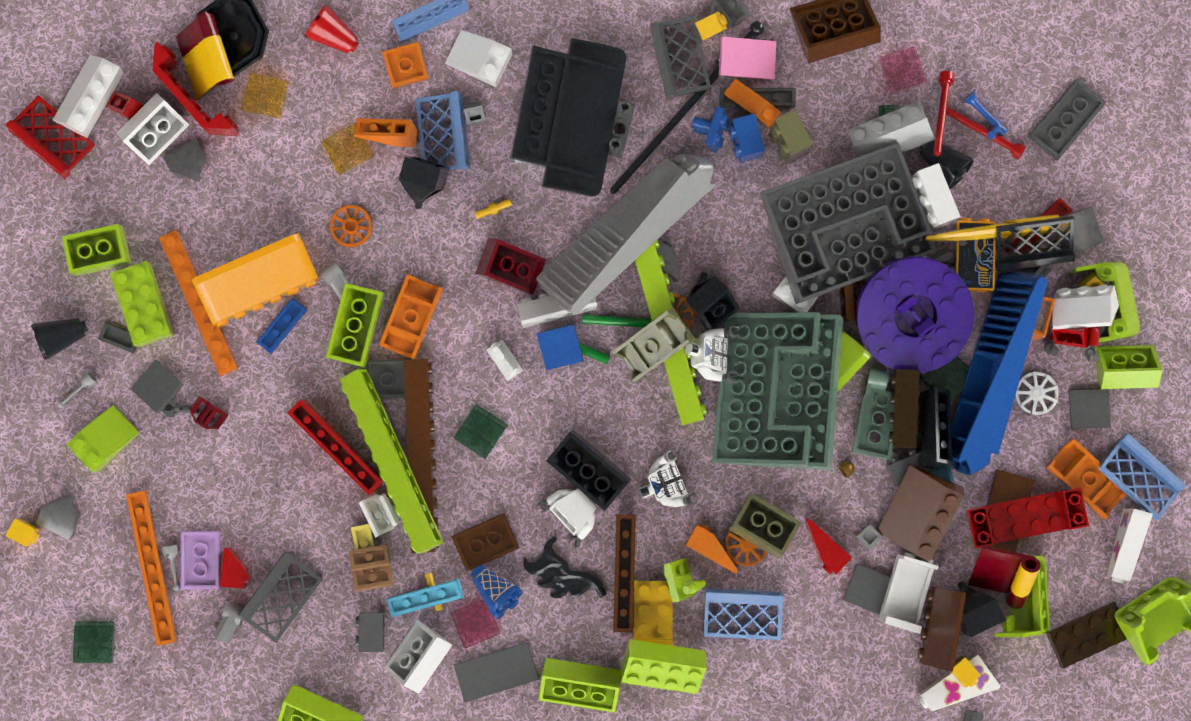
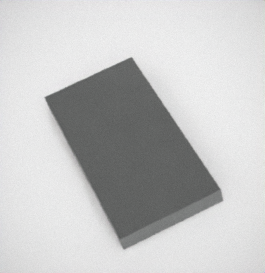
M1076 79L1028 137L1058 161L1106 102L1080 80Z
M528 642L454 664L464 702L539 680Z

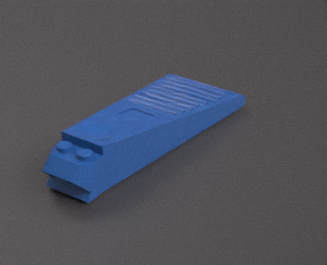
M1006 272L998 276L951 424L952 465L960 473L972 475L990 463L991 453L999 454L1048 283L1043 275Z

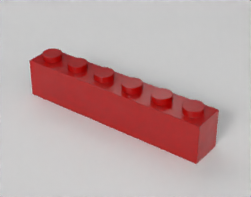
M300 399L287 412L368 495L373 494L385 482L365 458L306 399Z

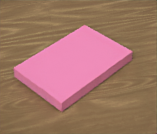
M720 37L719 76L774 80L777 41Z

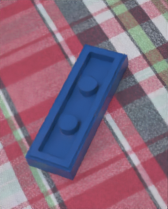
M291 298L256 343L272 354L306 313L307 309L294 298Z

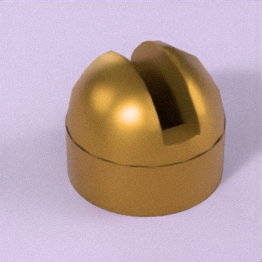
M844 461L838 465V469L844 477L848 478L854 473L855 466L850 461Z

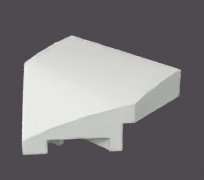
M377 494L359 502L375 538L393 530L398 525L399 516L395 511L394 501L387 497L386 494Z

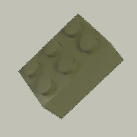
M793 110L774 120L769 137L773 144H777L779 149L777 154L780 160H784L785 164L807 155L812 142L797 110Z
M750 493L728 530L779 559L784 555L801 522Z

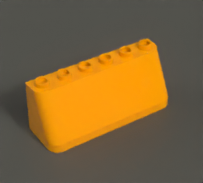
M296 233L193 278L192 283L212 325L222 327L228 324V320L232 318L240 319L246 316V312L250 310L255 312L264 308V304L268 302L273 304L282 300L281 297L286 294L292 296L298 293L302 287L310 288L316 285V281L320 279L299 233Z

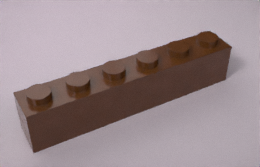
M616 514L613 632L633 633L636 515Z

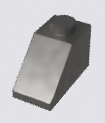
M658 240L660 246L656 248L658 256L662 255L665 266H662L663 273H667L669 277L678 282L681 275L675 250L672 249L673 245L665 240L663 242Z

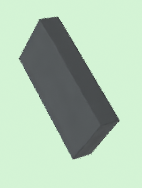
M105 322L98 340L134 354L137 347L133 346L129 331Z

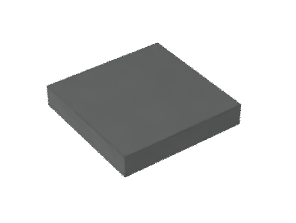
M155 360L131 387V390L159 414L184 384Z
M404 360L367 361L368 374L380 399L405 398Z
M1109 389L1069 391L1071 429L1111 427Z
M857 564L843 600L880 615L890 577Z

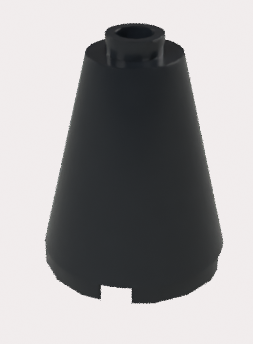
M935 140L921 145L920 154L929 166L939 163L949 189L955 187L963 179L962 175L965 172L968 173L974 163L971 157L942 144L941 155L935 156L933 153Z
M79 318L34 323L31 325L44 360L50 359L86 336L85 332L88 331L85 321L80 322Z

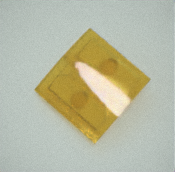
M249 73L241 110L280 119L289 82Z
M356 123L321 141L338 175L374 157L366 139L354 136Z

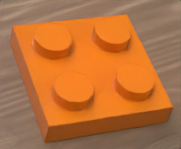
M419 42L382 51L392 89L429 79Z

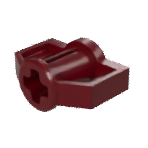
M200 395L189 409L194 422L205 429H219L228 417L226 412ZM201 403H204L205 407L198 417L195 418L194 413ZM216 413L221 414L213 426H208Z

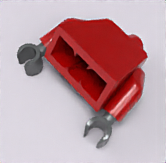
M1053 326L1051 327L1052 332L1049 338L1051 341L1044 345V351L1048 355L1050 353L1053 356L1058 354L1059 349L1055 344L1081 348L1090 346L1084 353L1086 359L1090 362V357L1093 355L1095 362L1099 360V354L1095 351L1099 343V326L1053 329Z

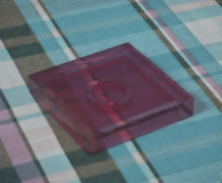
M915 46L878 58L890 94L927 82Z
M483 599L450 613L465 649L501 634L494 616L488 610Z

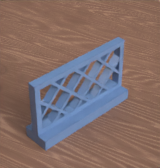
M435 0L392 20V23L401 42H404L470 10L466 0Z
M453 91L450 94L417 98L416 109L422 159L429 160L433 156L439 161L438 164H443L449 167L450 170L470 169L462 94L459 91ZM449 99L450 106L444 112L438 105L442 100ZM429 102L433 107L425 114L421 109V103ZM436 108L443 113L437 122L430 118V115ZM446 116L451 119V125L447 130L440 126V123ZM427 119L435 124L429 133L423 128V124ZM437 127L445 131L439 141L432 136ZM447 135H450L454 142L449 149L442 144ZM430 137L437 142L431 152L425 147V143ZM440 145L447 150L441 160L434 155V152ZM450 153L455 156L456 165L448 166L444 163Z
M1126 434L1117 440L1115 447L1098 467V470L1143 510L1152 513V518L1157 521L1178 493L1183 491L1186 484L1130 434ZM1119 448L1125 452L1126 459L1118 458L1117 451ZM1132 462H1136L1140 466L1141 472H1133ZM1114 463L1116 473H1111L1106 468V465ZM1119 463H1127L1128 472H1121ZM1146 475H1151L1154 478L1155 485H1148ZM1122 476H1129L1131 486H1126L1122 482ZM1134 476H1142L1143 485H1135ZM1161 488H1165L1171 493L1169 498L1162 497ZM1136 489H1144L1145 499L1137 496ZM1149 489H1156L1158 498L1150 499ZM1151 502L1159 503L1160 510L1158 513L1152 509Z
M705 588L703 636L781 640L783 592ZM709 602L718 603L722 608L713 615L709 610ZM731 604H737L741 608L734 616L726 609ZM751 604L757 605L761 609L753 617L746 610ZM771 605L778 606V613L772 618L765 611ZM723 611L731 617L724 625L716 618ZM744 611L750 620L742 626L735 618ZM764 613L770 620L761 627L755 619ZM713 620L721 626L716 632H708V624ZM734 620L740 629L735 633H730L725 627ZM753 621L759 627V630L754 634H749L745 628ZM773 623L777 627V635H769L764 629Z

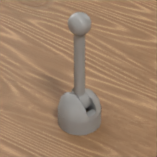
M87 371L81 377V385L64 400L58 401L57 406L63 408L65 403L83 387L92 388L98 381L92 373Z
M177 544L163 546V555L170 559L174 583L172 589L179 591L180 585L177 583L174 558L178 554Z

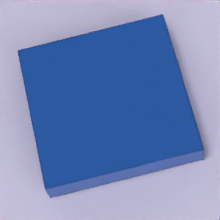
M574 324L537 332L546 370L584 361Z

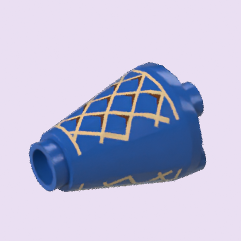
M479 565L470 575L488 610L497 620L505 614L508 608L512 610L519 603L517 599L523 594L521 588L489 568Z

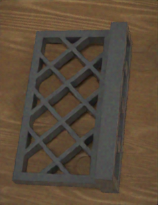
M695 15L661 23H650L666 100L711 89L700 36L695 25ZM692 21L693 29L690 33L681 29L683 23ZM671 26L676 29L671 38L664 34L663 27ZM678 31L687 36L682 45L673 40ZM689 38L697 42L694 52L684 47ZM671 42L680 47L675 56L667 50ZM682 49L691 54L686 63L677 58ZM693 57L701 60L698 70L688 65ZM675 60L684 65L679 74L671 68ZM686 67L695 72L691 81L681 76ZM697 75L705 78L706 85L698 87L693 81ZM679 78L688 83L685 90L676 91L675 84Z
M284 552L238 614V617L277 643L323 579L294 559L289 553ZM291 563L298 566L299 575L289 577L288 567ZM304 576H311L317 580L312 587L304 588ZM300 577L302 589L291 590L289 579ZM286 580L288 591L277 593V582ZM302 591L303 600L301 603L293 604L291 592ZM288 593L290 605L279 606L278 595ZM275 595L276 607L265 609L264 600L266 597ZM291 607L292 615L290 618L281 620L279 608ZM277 609L278 621L267 622L266 611ZM263 611L265 623L256 624L251 620L255 612ZM279 623L280 631L276 637L269 633L268 624Z

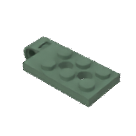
M871 367L868 370L852 447V453L888 461L891 460L893 449L892 443H889V432L893 431V424H890V413L894 412V404H891V393L894 392L885 391L889 379V371ZM875 414L883 416L882 424L874 422L873 416ZM872 432L879 434V442L874 443L870 440L869 436Z

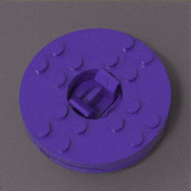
M908 256L884 264L882 268H879V271L876 270V273H873L867 279L857 299L855 318L857 330L863 344L880 363L893 370H920L921 373H925L946 365L962 351L973 329L974 305L966 284L951 268L928 257Z

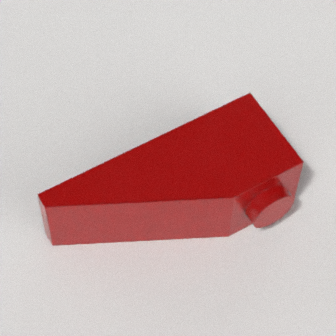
M807 518L805 523L818 557L824 564L822 568L829 574L833 572L837 575L852 557L810 518Z

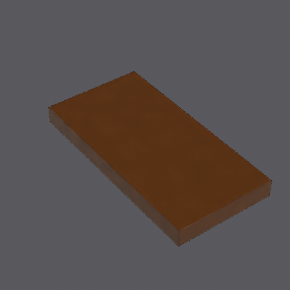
M996 469L987 505L1030 497L1035 480ZM1019 539L995 543L989 547L1016 552Z

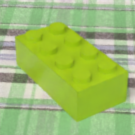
M144 261L110 273L133 346L139 348L175 335L151 263Z
M629 639L621 665V683L698 694L706 671V651Z

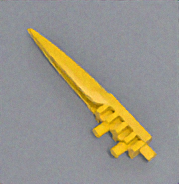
M1059 215L1005 220L1004 223L959 229L927 236L924 239L927 241L996 238V226L1059 218ZM1069 223L1062 224L1061 226H1069ZM1043 226L1039 232L1046 233L1050 227ZM1029 228L1023 229L1019 234L1024 236L1031 230ZM1010 231L1001 232V237H1006L1007 239L1012 233Z

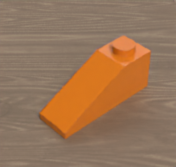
M736 78L723 93L749 115L755 114L757 121L767 129L771 127L774 120L782 113Z
M357 118L354 136L395 147H415L418 130L411 120Z
M703 523L701 526L696 525L685 545L737 574L738 569L718 539L711 533L712 529Z

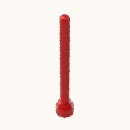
M941 71L939 73V82L942 88L933 152L935 156H940L942 151L949 87L954 83L955 74L951 71Z
M947 106L946 115L988 138L987 134L990 130ZM999 135L992 139V141L1010 150L1009 153L1012 154V157L1018 160L1026 148L1021 143L1013 144Z

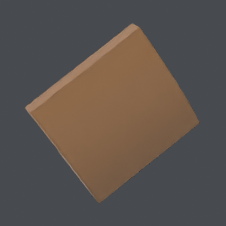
M387 544L349 551L355 592L394 585Z

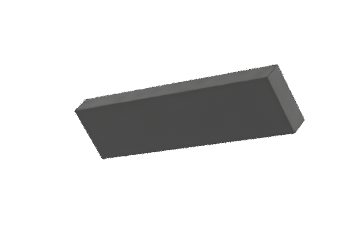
M727 88L719 89L720 107L740 108L723 94ZM750 88L775 108L796 107V88Z

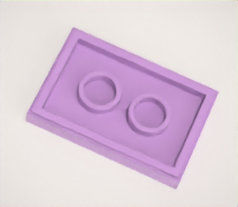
M181 531V589H220V531Z

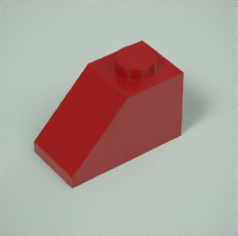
M118 91L113 93L106 105L107 108L128 120L144 106Z
M224 548L220 587L246 588V585L250 584L251 579L248 568L232 548Z

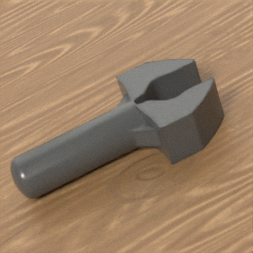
M172 398L168 404L175 408L170 411L162 410L167 417L175 418V414L178 412L191 413L189 410L191 406L179 405L177 398ZM199 407L194 414L199 413Z

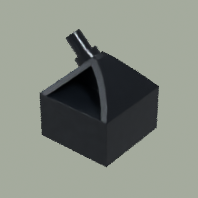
M416 156L404 158L398 179L407 194L415 202L416 209L422 208V203L425 199L444 190L450 168Z
M705 272L700 274V280L691 289L686 298V302L696 318L708 330L716 329L740 308L730 290L716 276L708 278V273Z
M964 581L958 583L961 592L966 593L961 621V629L964 635L973 637L1006 621L996 598L967 587Z

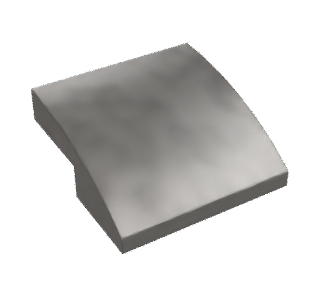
M1092 206L1060 216H1073L1075 219L1074 253L1104 243ZM1061 226L1060 230L1063 232L1069 226ZM1063 238L1060 241V245H1068V240Z

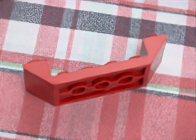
M157 41L154 44L152 71L210 135L238 136L239 133L236 131L238 126L228 115L224 117L219 113L211 119L204 111L200 112L202 108L191 96L187 98L190 94L169 72L178 65L174 60L177 56L166 44L162 46Z
M1082 488L1055 491L967 510L974 548L1089 526Z

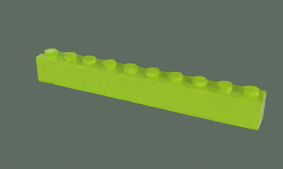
M658 239L635 260L652 321L673 308L672 304L676 303L673 292L669 293L667 285H670L668 274H664L662 266H665L663 256H658L656 249L660 247ZM685 347L664 361L682 425L704 420V415L707 414L705 404H701L699 396H702L699 384L695 385L693 378L697 377L694 367L689 365L688 359H691V355L686 354Z
M357 369L340 379L342 391L350 401L349 407L357 417L356 422L364 433V441L370 447L372 459L380 470L379 475L386 483L389 497L394 501L395 511L401 517L402 527L411 540V548L416 554H421L443 544L441 535L367 369Z

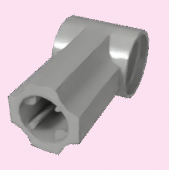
M335 261L320 271V274L341 299L345 283H350L345 278V273Z
M231 601L229 602L222 614L223 618L213 635L216 639L227 644L230 642L237 627L243 622L238 617V614L243 609L242 607Z

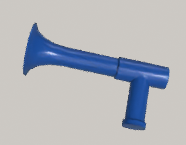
M976 89L973 90L961 103L972 105L993 127L987 134L989 139H995L997 133L1003 136L1008 130L977 100L975 96Z

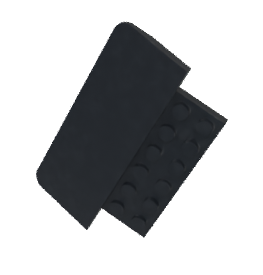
M574 38L570 39L567 54L532 46L510 159L545 167L541 187L594 197L601 192L610 148L609 143L612 137L626 64L625 52L620 48Z

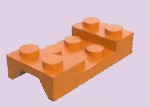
M407 274L379 346L408 358L416 359L444 289Z
M1074 438L1069 439L1045 466L1051 474L1070 489L1082 488L1084 502L1101 519H1107L1117 503L1127 496L1098 470L1102 463Z

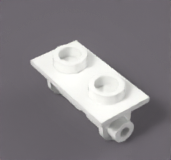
M502 339L493 343L487 349V352L507 381L523 371Z

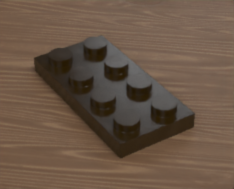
M1116 602L1108 603L1046 631L1061 668H1066L1127 640L1115 619L1114 614L1118 610Z

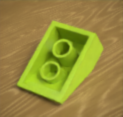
M112 405L79 431L66 445L92 472L98 473L140 432Z

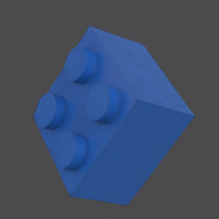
M755 114L733 119L729 126L728 134L730 140H734L735 143L733 148L735 158H739L740 163L762 157L765 148Z

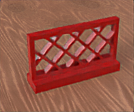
M38 95L13 121L9 120L5 126L10 133L65 180L70 175L69 172L96 145L89 138L74 131L73 138H62V129L68 128L61 124L48 126V117H54L57 111ZM39 102H42L45 106V113H34V107ZM31 117V126L23 127L19 123L23 118ZM34 117H45V126H34ZM48 129H59V138H49ZM35 130H45L46 139H37L35 137ZM73 141V150L63 151L62 142ZM76 141H85L89 144L84 150H76ZM49 142H59L60 151L49 150ZM63 154H73L74 160L69 165L63 162Z

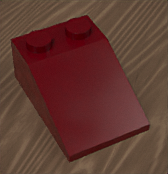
M488 238L475 274L533 295L538 283L536 280L537 276L542 272L546 259L499 239Z

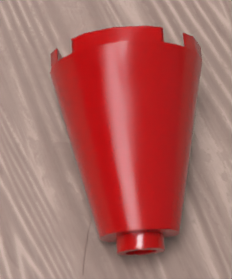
M325 4L305 33L307 39L347 54L350 51L354 53L359 45L357 42L358 37Z

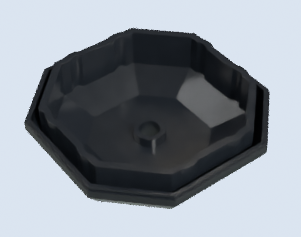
M215 0L197 13L196 18L202 12H209V14L214 15L233 77L263 58L269 29L253 0Z

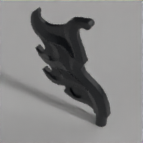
M553 537L545 544L544 553L536 562L530 563L524 558L523 566L525 570L532 575H538L543 578V583H537V585L542 588L556 590L555 594H550L553 598H562L568 591L571 592L570 597L574 598L592 589L596 590L600 598L607 595L602 587L603 584L592 574L569 570L568 563L552 549L553 543L557 541L556 537Z

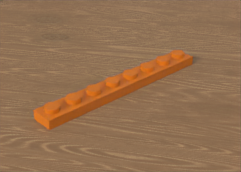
M174 230L159 237L219 375L223 376L238 369L221 328L217 325H212L192 283V279L197 277V274L178 231Z
M147 490L126 494L156 645L177 642V636Z

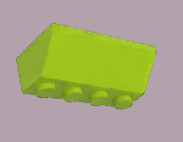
M345 283L326 358L366 368L385 297L383 292Z
M545 658L539 700L615 713L621 682V670Z
M293 684L283 701L277 721H362L364 716Z

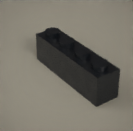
M933 387L920 392L922 467L939 470L952 465L950 390Z

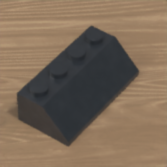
M575 430L568 433L546 460V462L604 511L631 481L629 476Z

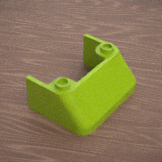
M1104 262L1077 267L1069 271V275L1095 270L1096 276L1100 281H1110V286H1115L1119 304L1116 312L1117 319L1113 320L1112 325L1107 328L1109 336L1099 338V343L1130 338L1139 333L1140 323L1129 270L1125 263Z
M1033 556L1039 560L1041 567L1025 605L1020 609L1010 607V615L1005 616L1006 621L1002 622L1004 632L994 633V637H1029L1046 634V631H1049L1047 565L1044 556Z

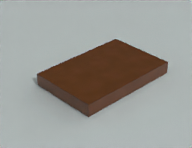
M505 513L451 536L466 572L520 548Z

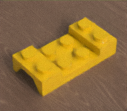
M634 580V640L673 646V601L669 595L667 580Z

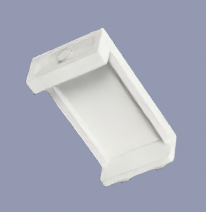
M905 552L904 555L897 554L878 621L920 634L922 626H919L918 622L933 570H938L939 566L933 565V560L928 561L922 558L920 561L915 559L916 555Z

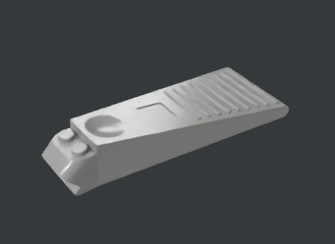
M680 154L673 161L665 158L537 276L538 286L568 312L571 311L573 314L579 313L691 207L716 187V183L711 181L713 174L711 162L696 154Z

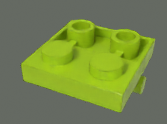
M687 557L663 564L664 576L667 579L668 591L673 603L697 595L696 592L706 586L705 580H693Z

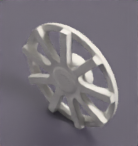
M1042 372L1028 373L1019 381L1015 395L1017 403L1029 414H1045L1052 410L1058 402V385L1048 374ZM1037 375L1045 377L1041 385H1038ZM1033 376L1034 386H1031L1025 379ZM1049 380L1053 387L1044 389V385ZM1021 383H1024L1030 390L1019 391ZM1054 390L1055 397H1049L1045 393ZM1019 394H1027L1029 398L1021 403ZM1044 398L1052 401L1048 408L1043 401ZM1033 400L1032 410L1024 407L1025 404ZM1037 402L1041 403L1043 411L1035 412Z

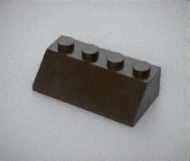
M896 369V373H892V385H895V393H891V404H894V412L890 413V424H893V431L889 432V443H892V447L918 449L922 375L920 370Z

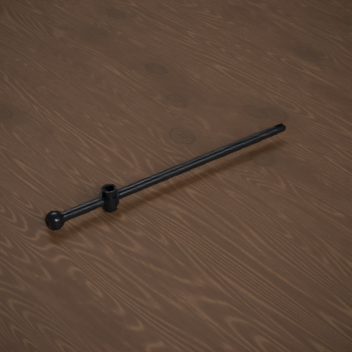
M759 21L752 22L750 31L744 39H753L755 36L763 34L764 25ZM719 66L709 76L710 85L719 78ZM707 90L695 92L615 182L610 189L611 194H615Z

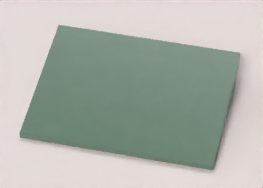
M819 312L733 313L725 321V330H728L733 325L738 326V329H731V333L739 335L734 339L724 336V338H728L726 375L730 371H736L738 375L736 377L729 376L732 380H737L733 385L727 384L725 380L719 383L712 462L719 464L832 470L843 318L840 315H820Z

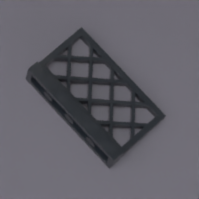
M1068 216L996 226L995 265L998 272L1075 261V254L1073 252L1074 217ZM1069 223V227L1063 232L1058 229L1062 224ZM1043 226H1049L1050 229L1044 235L1039 232ZM1029 228L1031 230L1025 237L1019 234L1023 229ZM1010 231L1012 234L1006 240L1001 237V232ZM1056 231L1060 235L1054 241L1050 240L1048 237ZM1034 234H1037L1041 238L1033 244L1029 239ZM1017 236L1021 241L1014 247L1010 242ZM1063 238L1068 240V245H1057ZM1044 241H1047L1050 244L1046 248L1038 247ZM1025 243L1031 246L1028 250H1019ZM1006 245L1012 249L1008 253L1001 254V250Z

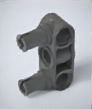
M618 100L614 127L618 124L623 125L625 131L622 134H618L613 127L608 155L622 158L635 104Z

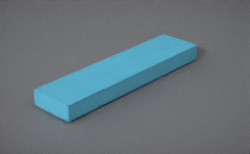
M460 579L387 598L391 617L461 599L464 598Z

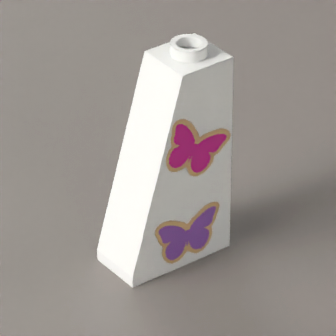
M1123 509L1107 576L1112 577V581L1121 584L1124 581H1131L1153 515L1152 513L1137 509Z
M974 653L967 660L981 676L978 677L979 681L973 687H963L949 671L920 691L918 694L921 698L918 700L925 709L929 708L931 711H935L997 690L1001 686L980 656Z

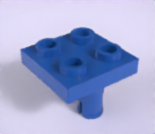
M718 106L716 107L713 119L707 120L695 116L692 122L694 132L708 135L705 143L709 151L717 153L718 148L721 149L723 146L724 130L727 131L729 126L728 115L725 109Z

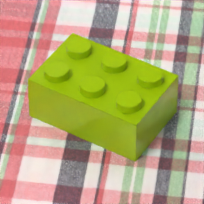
M119 224L62 236L68 270L71 275L80 276L131 264L125 230Z

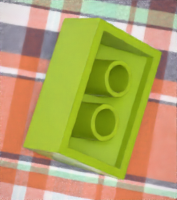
M1154 345L1096 347V352L1099 354V360L1096 362L1097 379L1101 389L1159 388L1163 370Z

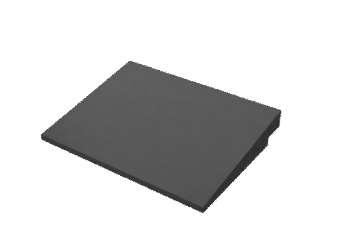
M898 143L760 192L795 305L868 278L873 273H876V270L879 271V268H882L884 264L892 260L908 256L924 257L936 252L933 242L924 239L930 236L932 230Z

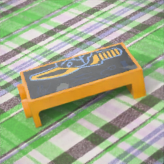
M960 218L959 221L954 223V227H956V230L993 225L996 222H990L988 218H981L979 221H971V218ZM996 238L956 241L955 272L964 281L969 292L991 293L994 291Z

